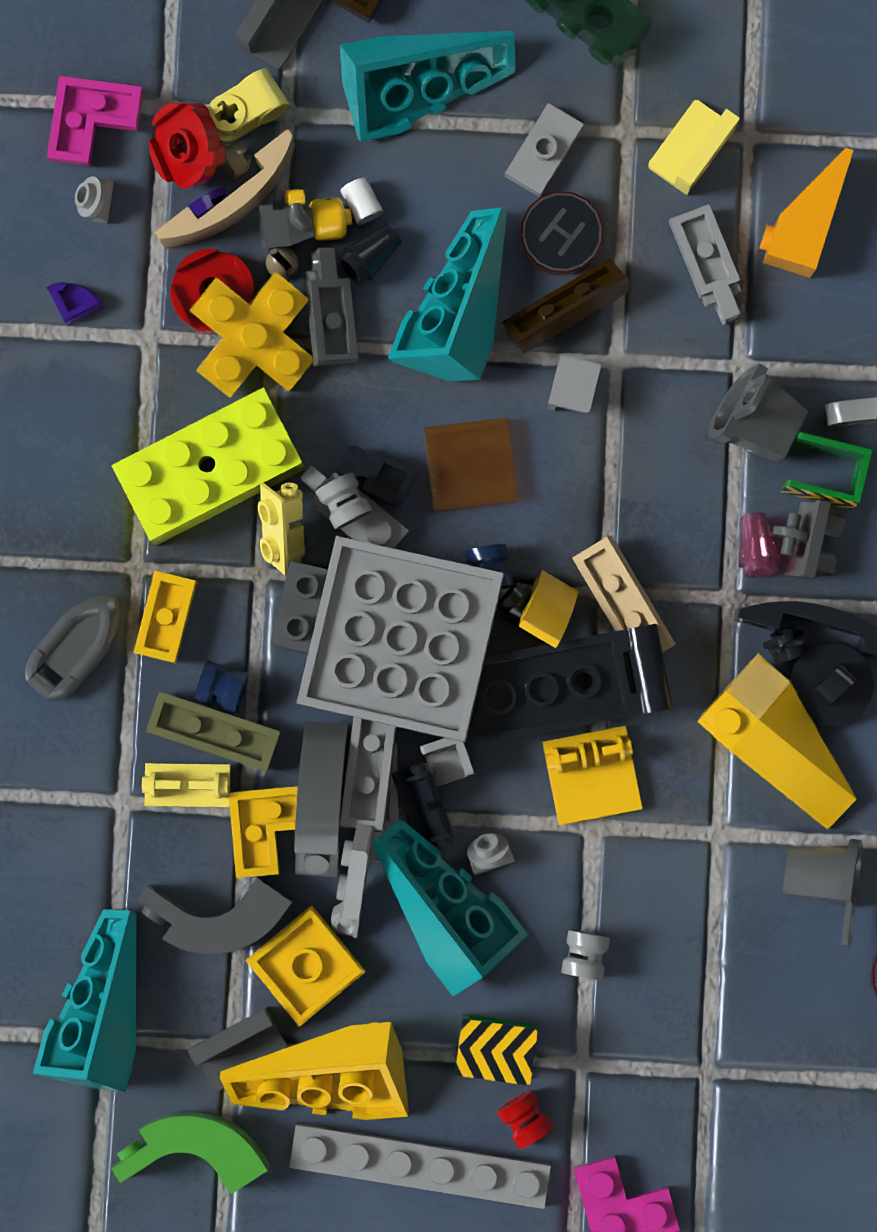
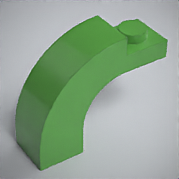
M181 1111L160 1116L144 1124L139 1129V1132L146 1141V1144L142 1146L138 1139L119 1151L117 1156L120 1161L111 1170L118 1181L122 1183L165 1155L190 1153L207 1161L218 1173L230 1194H233L267 1172L271 1164L249 1134L233 1122L211 1113Z

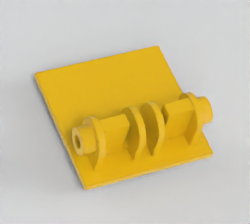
M626 725L542 742L559 825L642 809L632 759V745L630 738H628Z

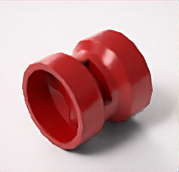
M532 1089L513 1098L496 1111L502 1123L509 1125L512 1129V1139L518 1149H523L533 1144L555 1128L549 1116L542 1114L539 1110V1100Z

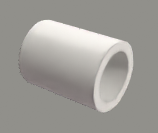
M366 177L358 178L340 190L358 225L370 222L383 213V209Z

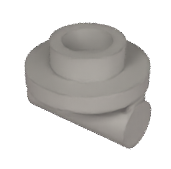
M91 176L81 183L75 193V204L77 205L78 213L82 217L91 219L93 222L107 224L114 181Z
M483 834L473 840L467 849V855L474 876L515 862L507 839L500 834Z

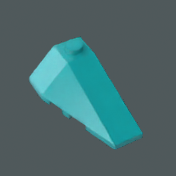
M500 207L470 212L445 252L448 261L436 279L429 277L422 288L427 292V295L417 311L409 310L402 320L388 357L389 360L449 382L480 380L494 340L507 217L506 210Z
M103 909L81 954L82 970L74 984L68 982L62 993V996L67 1001L57 1021L50 1019L44 1030L33 1074L94 1089L126 1092L136 1052V912Z

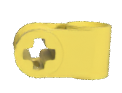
M263 68L250 74L238 85L213 99L208 110L218 130L219 139L223 142H234L257 127L269 123L282 115L289 108L290 103L268 69ZM227 113L229 117L234 116L235 122L229 124L228 121L221 120L220 115Z

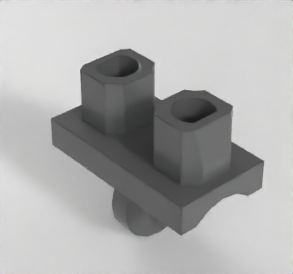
M816 500V502L800 501L798 514L789 513L786 527H773L772 536L783 539L780 554L788 556L785 570L786 576L793 578H815V576H832L834 574L836 565L835 554L821 551L824 536L829 538L840 537L843 533L846 518L830 510L831 503L822 500Z

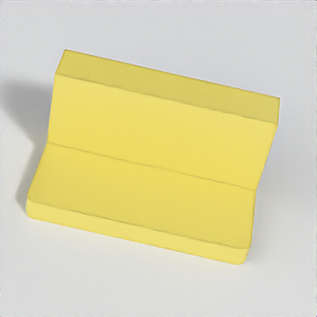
M694 100L649 161L648 168L685 195H688L735 131L740 118L728 109L720 116L699 100Z

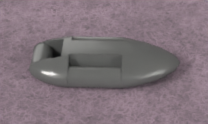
M101 595L91 597L67 610L31 653L25 667V680L27 684L50 701L66 698L76 691L109 652L114 642L120 621V605L116 596ZM45 665H48L63 678L58 685L40 672Z

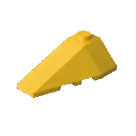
M758 652L705 709L697 722L729 751L828 830L857 800V797L820 736L814 721L807 713L791 681Z

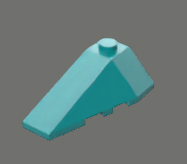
M513 31L381 36L340 44L342 84L358 140L363 142L400 134L412 128L411 122L430 112L436 115L447 109L445 104L466 93L474 95L515 73V34Z
M403 820L397 821L371 842L427 964L452 996L482 979L529 935L500 898L492 892L488 895L484 894L470 882L472 876L462 868L456 871L441 859L440 850Z

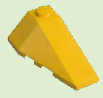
M373 1022L347 1026L220 1072V1080L232 1105L285 1110L290 1104L313 1108L312 1114L327 1115V1109L352 1111V1119L361 1120L408 1117L409 1108L403 1053L391 1022Z

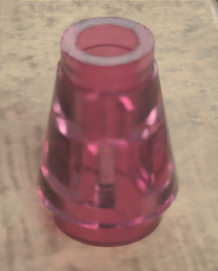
M750 513L743 515L740 518L738 566L743 568L744 576L748 578L766 577L777 573V563L781 559L769 524L766 521V514Z

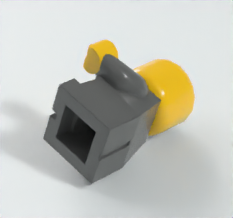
M292 189L286 190L283 193L285 207L281 209H273L272 204L257 205L262 247L265 249L291 246L312 237L317 241L342 239L346 235L347 225H352L350 208L345 209L343 201L338 197L315 199L311 201L309 207H302L301 205L306 203L305 191Z

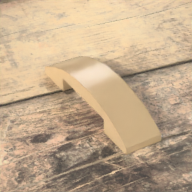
M287 129L254 155L257 165L261 169L259 173L201 218L197 219L192 211L186 207L154 233L164 248L179 247L207 239L234 225L255 209L278 183L291 160L295 143L290 131Z

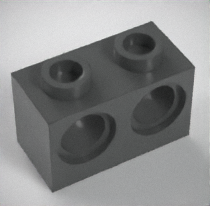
M290 561L271 640V645L274 648L308 655L328 569Z

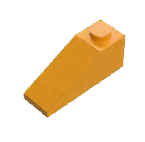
M845 148L779 215L774 226L766 225L759 249L766 251L763 260L764 264L811 278L817 268L854 150Z

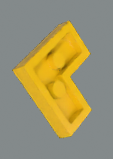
M298 786L229 793L236 878L280 874L276 831L295 830Z

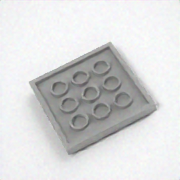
M336 536L297 704L466 743L504 573Z

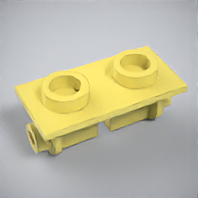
M261 483V501L258 503V513L262 521L263 538L260 540V550L268 563H271L280 572L287 575L290 561L300 563L301 557L305 555L304 526L300 523L289 525L291 522L303 519V493L295 483H284L279 491H273L265 483Z
M145 763V776L142 777V793H145L144 806L230 807L231 765Z

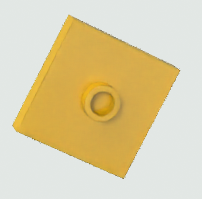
M313 905L245 960L299 1027L366 972L364 967L337 934L333 932L332 928Z

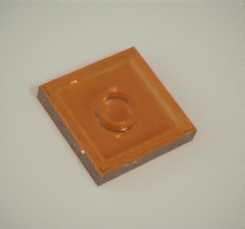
M508 417L424 427L434 512L518 502Z

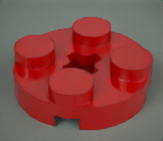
M178 102L165 105L156 113L151 125H157L155 139H149V151L153 165L160 177L166 182L176 183L179 185V188L201 186L208 182L214 175L217 166H221L224 163L226 151L220 142L218 130L207 106L199 102ZM185 140L187 142V152H184L182 149Z
M218 249L198 250L184 258L176 269V274L170 287L171 302L179 318L196 332L205 335L217 333L189 310L201 297V294L205 292V284L207 282H213L215 278H218L248 304L255 295L253 278L244 262L233 254L220 252Z

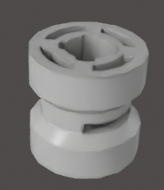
M353 472L336 478L315 491L321 504L328 506L331 512L329 519L335 530L343 528L372 512L367 499L361 497L357 491L359 483Z
M568 930L566 943L570 948L568 956L563 959L561 973L603 980L605 967L602 964L603 954L608 951L610 937Z

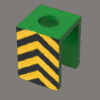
M799 432L791 446L856 462L849 494L793 480H787L781 486L780 492L813 501H826L833 506L850 510L860 504L872 449Z
M462 1014L455 1075L529 1085L531 1083L537 1041L535 1025Z

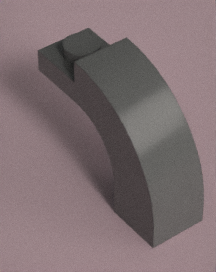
M305 721L296 805L295 875L338 877L340 818L347 761L348 724Z
M257 877L241 901L233 909L217 916H203L193 913L153 885L146 886L137 899L138 902L145 906L141 912L149 919L163 926L165 921L172 924L162 938L164 941L180 949L201 954L228 953L256 942L280 922L295 901L261 877Z

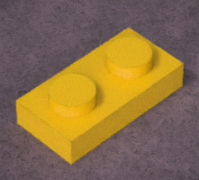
M154 570L134 649L135 654L177 664L197 585L196 580Z

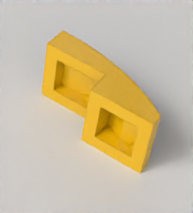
M542 570L533 583L531 598L522 610L519 627L556 648L569 623L578 591Z

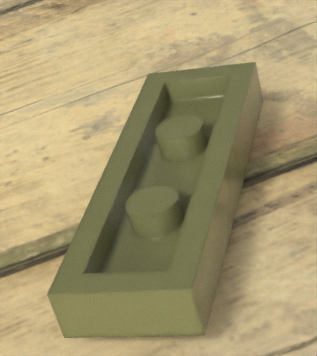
M160 691L146 729L148 733L265 772L269 771L281 732Z

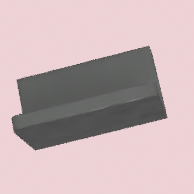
M255 0L234 34L237 48L276 71L282 70L321 7V0Z
M265 1007L199 1042L187 1051L195 1066L200 1064L213 1091L218 1092L224 1088L220 1080L221 1071L288 1048V1045L268 1007Z

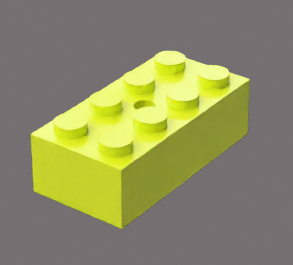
M264 387L111 465L149 540L155 546L260 493L261 483L272 487L305 470ZM209 458L215 460V467L211 472L200 470V465L204 460Z

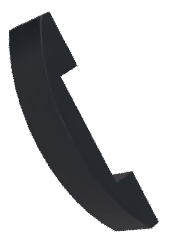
M778 601L742 608L735 612L733 621L770 631H776L780 628L783 616L858 636L860 639L857 652L861 655L877 659V628L859 617L832 607L807 602Z

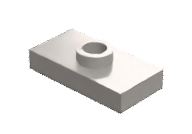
M548 103L506 170L505 177L540 198L582 131L584 124Z

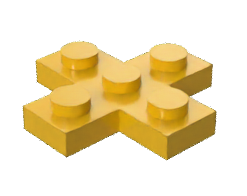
M277 272L273 273L249 304L222 281L215 278L189 311L222 338L195 371L229 398L232 397L256 366L289 392L313 363V357L283 332L309 299Z

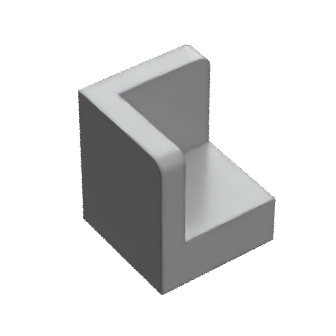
M560 354L547 409L555 411L556 407L588 414L591 409L602 364Z
M443 738L420 746L422 755H425L429 768H434L435 770L433 776L437 787L476 774L468 747H465V742Z

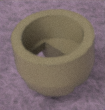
M233 142L224 146L226 158L221 166L233 180L245 174L251 167L253 160L251 154L243 155L248 148L240 142Z
M287 246L273 248L267 254L265 261L270 276L277 272L287 281L296 276L300 267L298 255L292 248ZM280 253L292 267L286 271L274 258L276 254Z

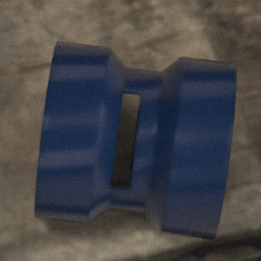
M506 544L482 546L464 552L467 565L504 573L501 590L514 586L512 573L505 568V561L508 558Z
M207 660L197 685L195 700L206 704L216 700V703L221 704L224 710L236 713L245 692L249 673L237 669L232 672H223L221 664Z

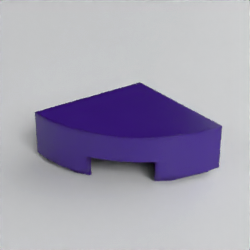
M225 188L212 190L192 202L189 208L196 218L199 219L230 194Z
M60 282L46 287L67 326L104 307L97 295L83 286Z

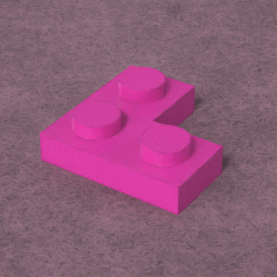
M59 76L47 153L49 162L91 167L97 126L138 132L144 93L141 86Z
M615 1156L573 1167L591 1232L680 1231L667 1186L626 1197Z

